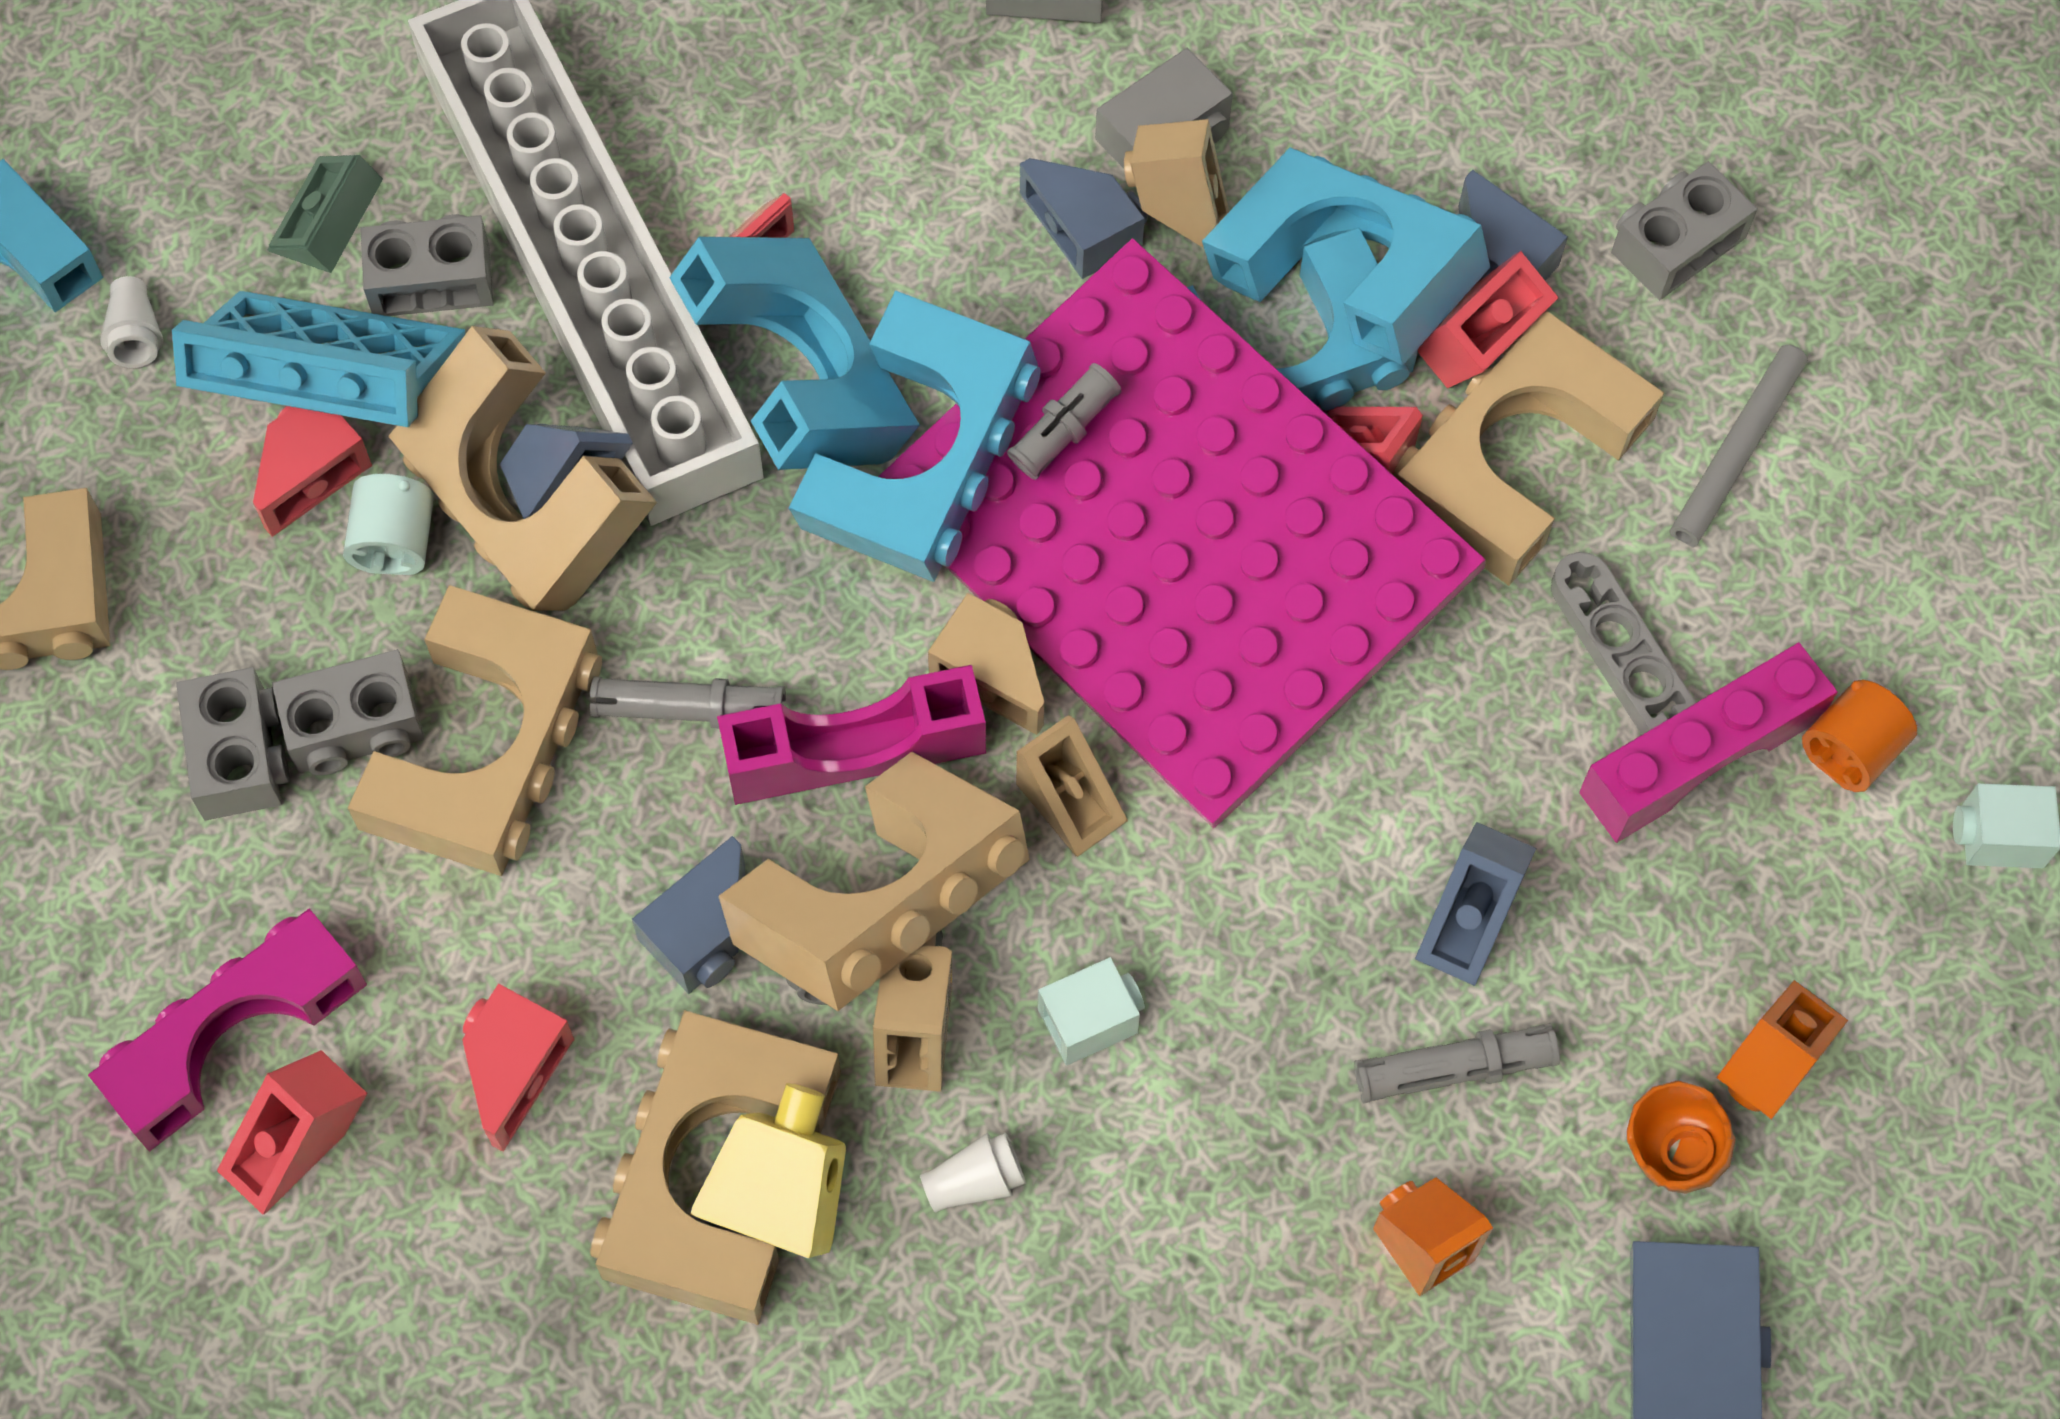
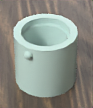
M371 474L356 480L352 490L343 557L347 563L359 570L375 574L413 575L423 570L434 494L431 489L420 481L394 474Z

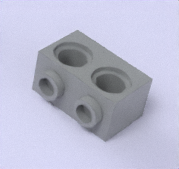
M1707 161L1691 174L1683 171L1675 175L1664 186L1660 195L1646 206L1639 202L1629 208L1616 224L1618 233L1611 253L1660 301L1746 239L1758 208L1716 167ZM1695 210H1697V211H1702V212L1706 213L1707 215L1700 214V213L1696 212ZM1650 241L1659 242L1664 246H1657Z
M452 214L438 220L408 223L394 220L384 222L379 226L360 227L363 290L371 313L397 316L494 306L490 247L482 215L464 216ZM466 257L464 260L459 262H449L455 258ZM406 263L399 268L389 269L393 265Z
M398 649L272 682L287 751L299 773L309 771L314 775L333 774L345 768L348 760L370 755L373 751L396 757L408 751L411 743L424 740L409 675ZM379 704H395V707L384 716H368L370 711ZM322 719L332 720L330 726L323 732L317 734L306 733L309 726L314 722Z
M254 667L176 682L191 799L204 821L282 805L279 784L289 783L290 775L283 746H273L271 727L281 725L273 687L264 689ZM233 708H245L237 719L230 722H219L227 711ZM242 765H253L250 773L244 778L234 781L227 780L229 774L235 768Z

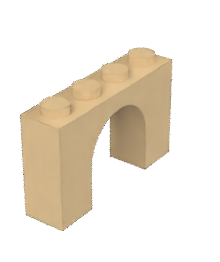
M1545 311L1530 328L1502 353L1504 356L1494 367L1489 366L1484 372L1472 378L1465 392L1468 395L1457 408L1449 404L1441 411L1429 430L1431 437L1420 449L1415 446L1409 447L1399 461L1393 475L1486 559L1485 569L1508 586L1511 585L1545 546L1555 518L1506 484L1491 470L1481 450L1480 437L1491 425L1508 416L1523 413L1542 414L1556 418L1569 425L1619 461L1654 421L1664 395L1663 391L1548 311Z
M471 326L418 396V417L409 427L396 425L388 437L404 455L403 462L413 474L424 479L439 497L438 503L440 508L449 517L460 522L475 540L474 547L478 554L487 562L495 565L510 582V590L513 596L522 605L533 611H566L577 603L656 505L657 501L621 459L583 456L544 506L530 517L523 519V516L508 502L500 486L497 473V451L500 438L507 423L546 372L511 331Z
M87 488L23 497L27 552L26 566L16 589L0 604L1 670L18 669L27 665L31 658L50 655L64 660H78L88 657L92 653V649L110 646L101 513Z
M449 585L424 639L434 664L499 684L512 692L524 707L523 721L519 734L511 747L500 758L483 768L465 773L439 772L373 751L349 803L348 810L360 831L502 876L509 859L518 861L525 851L530 836V824L525 823L534 801L542 804L549 795L555 775V769L550 766V763L558 745L567 747L573 739L579 718V713L574 710L581 691L590 692L593 678L599 677L602 667V656L597 655L593 634L589 628Z
M910 752L867 784L865 789L876 834L918 858V863L900 879L884 887L867 892L843 894L819 889L767 859L719 895L732 944L836 1011H839L1030 860L1021 814L1018 809L916 753Z
M684 1010L678 1030L669 1028L662 1040L657 1066L664 1070L656 1092L647 1090L643 1095L635 1122V1128L642 1132L634 1155L625 1153L620 1160L613 1183V1192L620 1195L612 1218L602 1217L599 1221L592 1240L590 1255L597 1258L595 1265L602 1280L759 1325L779 1263L776 1246L706 1225L686 1214L670 1194L669 1171L671 1162L683 1139L694 1128L711 1118L730 1113L750 1114L758 1112L776 1117L786 1083L804 1086L825 1095L814 1130L821 1133L841 1074L838 1053Z

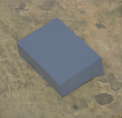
M1633 1241L1630 1251L1631 1419H1762L1761 1368L1771 1367L1770 1327L1760 1326L1759 1247Z

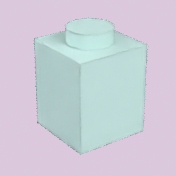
M1978 783L1964 803L1956 807L1953 817L1954 841L1956 844L1965 845L1966 865L2045 868L2060 850V826L2056 787Z
M1111 957L1038 989V1011L1066 1066L1138 1034L1139 1011L1145 1009L1142 995L1129 973L1122 976L1119 975Z

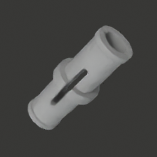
M1092 363L1089 366V370L1058 402L1051 399L1042 408L1044 416L1014 447L1007 451V455L1022 472L1031 479L1036 480L1040 473L1071 441L1078 444L1086 436L1085 427L1115 396L1122 392L1121 386L1103 367Z

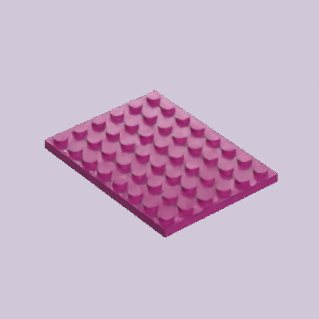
M1132 238L1025 338L1030 341L1038 367L1041 370L1037 388L1028 402H1020L1012 419L1015 428L1010 445L1003 456H994L985 475L989 479L985 497L976 511H968L959 530L962 532V542L953 563L946 568L977 598L984 602L987 599H993L1010 608L1017 616V619L1023 623L1030 650L1214 829L1485 569L1486 559ZM1092 363L1100 365L1118 382L1122 392L1115 396L1085 427L1087 434L1078 444L1071 441L1040 473L1036 480L1031 479L1013 463L1007 455V451L1014 447L1044 416L1042 408L1051 399L1058 402L1089 370V366ZM955 404L878 477L885 479L909 478L926 472L938 464L950 451L958 435L961 420L959 406Z

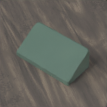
M360 155L319 156L268 245L267 250L332 273L383 178Z

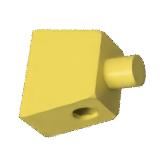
M786 1083L776 1117L759 1112L740 1115L735 1121L693 1204L690 1215L806 1258L830 1253L834 1237L846 1146L840 1140L814 1131L825 1095L804 1086Z

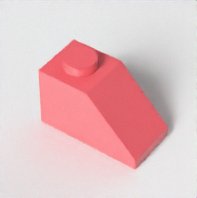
M1520 251L1476 283L1422 343L1418 353L1448 389L1484 372L1559 297L1522 251Z
M286 406L279 413L278 417L267 425L253 504L264 528L272 537L372 466L363 439L341 415Z
M498 983L488 1000L485 998L479 999L470 1010L464 1022L463 1033L465 1036L462 1041L483 1129L491 1145L504 1152L574 1041V1037L566 1019Z
M322 1050L268 1073L224 1155L217 1172L262 1215L267 1213L345 1136L368 1093Z

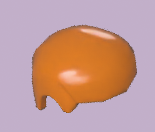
M1679 1080L1652 1087L1633 1105L1627 1127V1141L1636 1162L1647 1178L1658 1187L1663 1186L1670 1192L1687 1194L1710 1187L1731 1165L1736 1139L1733 1135L1730 1119L1714 1094L1704 1087ZM1680 1140L1671 1162L1669 1158L1670 1149L1676 1141Z

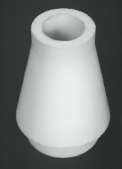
M132 276L120 277L111 283L110 300L100 338L101 346L109 359L114 364L125 368H140L152 363L163 344V336L148 298L147 285L143 280Z
M986 1133L933 1170L920 1174L924 1191L935 1213L949 1207L1013 1196L1011 1189L1026 1184L1019 1160L1006 1133L991 1138Z

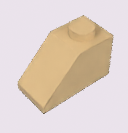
M1209 119L1138 126L1133 151H1126L1124 156V172L1128 187H1136L1143 212L1203 247L1202 240L1229 213Z
M967 593L928 651L929 673L972 665L981 705L1038 735L1044 726L1045 702L1023 623L1017 619V616L1010 608L1001 602L993 599H987L984 602Z

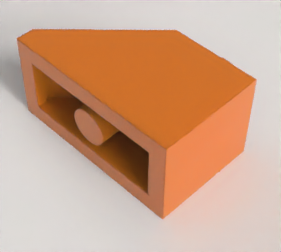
M1794 980L1759 1020L1716 1078L1728 1086L1730 1095L1740 1105L1751 1111H1761L1772 1120L1848 1020Z
M1437 1177L1417 1188L1413 1181H1409L1390 1192L1379 1203L1383 1211L1379 1213L1373 1230L1419 1296L1473 1263L1493 1229V1226L1484 1214Z

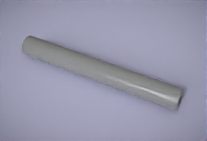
M1793 345L1781 346L1671 527V536L1691 547L1698 545L1805 367L1808 358L1801 349Z

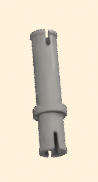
M594 677L591 684L590 697L603 698H596V702L590 703V713L592 717L599 718L600 716L706 721L710 722L711 728H719L717 716L782 704V701H786L785 686L757 687L730 685L728 679L722 678L713 679L712 684Z
M1546 1023L1508 1033L1494 1034L1490 1029L1478 1031L1476 1038L1463 1040L1462 1042L1416 1049L1380 1058L1355 1060L1354 1072L1359 1092H1362L1361 1101L1362 1103H1368L1390 1096L1441 1088L1467 1081L1485 1079L1487 1084L1502 1082L1503 1075L1534 1068L1558 1066L1560 1064V1053L1555 1031L1552 1030L1551 1023Z

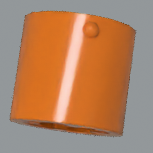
M1856 680L1802 736V746L1809 760L1841 787L1853 792H1864L1917 736V724L1906 705L1890 690L1872 681Z

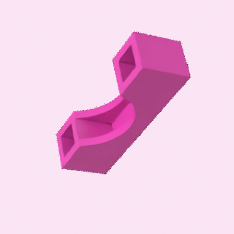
M1798 642L1592 764L1579 794L1613 840L1618 843L1671 811L1690 791L1733 761L1761 749H1766L1770 752L1810 728L1830 707L1838 691Z
M972 665L908 677L905 683L887 698L872 705L848 712L824 715L805 714L793 711L780 703L717 716L735 805L879 776L910 752H914L934 764L986 754V721Z
M310 908L298 917H288L277 923L267 933L264 943L244 958H233L221 965L211 976L208 985L191 998L179 999L168 1005L157 1016L155 1025L135 1040H126L112 1047L101 1058L99 1067L88 1074L118 1115L149 1152L205 1110L200 1089L202 1067L211 1047L229 1028L245 1019L264 1014L288 1015L315 1026L367 986L357 965Z

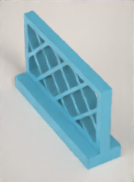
M239 291L204 323L182 320L172 329L176 386L409 427L418 417L417 397L465 336V329ZM246 314L256 315V316L244 317Z

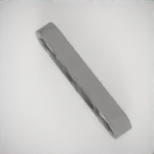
M1585 552L1568 554L1560 560L1551 580L1553 597L1641 735L1668 720L1661 710L1671 701H1674L1676 705H1673L1668 715L1669 718L1695 704L1696 701L1608 566L1599 557ZM1572 572H1575L1581 579L1589 576L1593 578L1589 592L1597 608L1588 616L1584 614L1588 611L1591 604L1587 593L1581 587L1570 589L1568 586ZM1605 600L1609 601V603L1602 604ZM1607 621L1617 622L1628 631L1630 641L1620 647L1608 646L1598 638L1596 627ZM1648 672L1660 680L1663 693L1658 697L1643 698L1631 689L1629 677L1634 673ZM1660 712L1655 718L1650 716V714Z

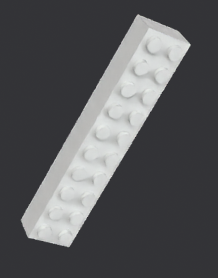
M458 0L409 19L408 24L419 62L602 429L629 434L633 444L623 457L622 462L657 501L656 505L646 516L650 526L763 479L759 442L698 325L693 321L669 278L671 273L529 0Z

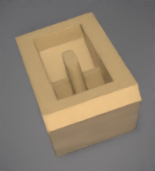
M1069 715L1017 751L1016 785L1075 856H1080L1128 821L1075 718Z

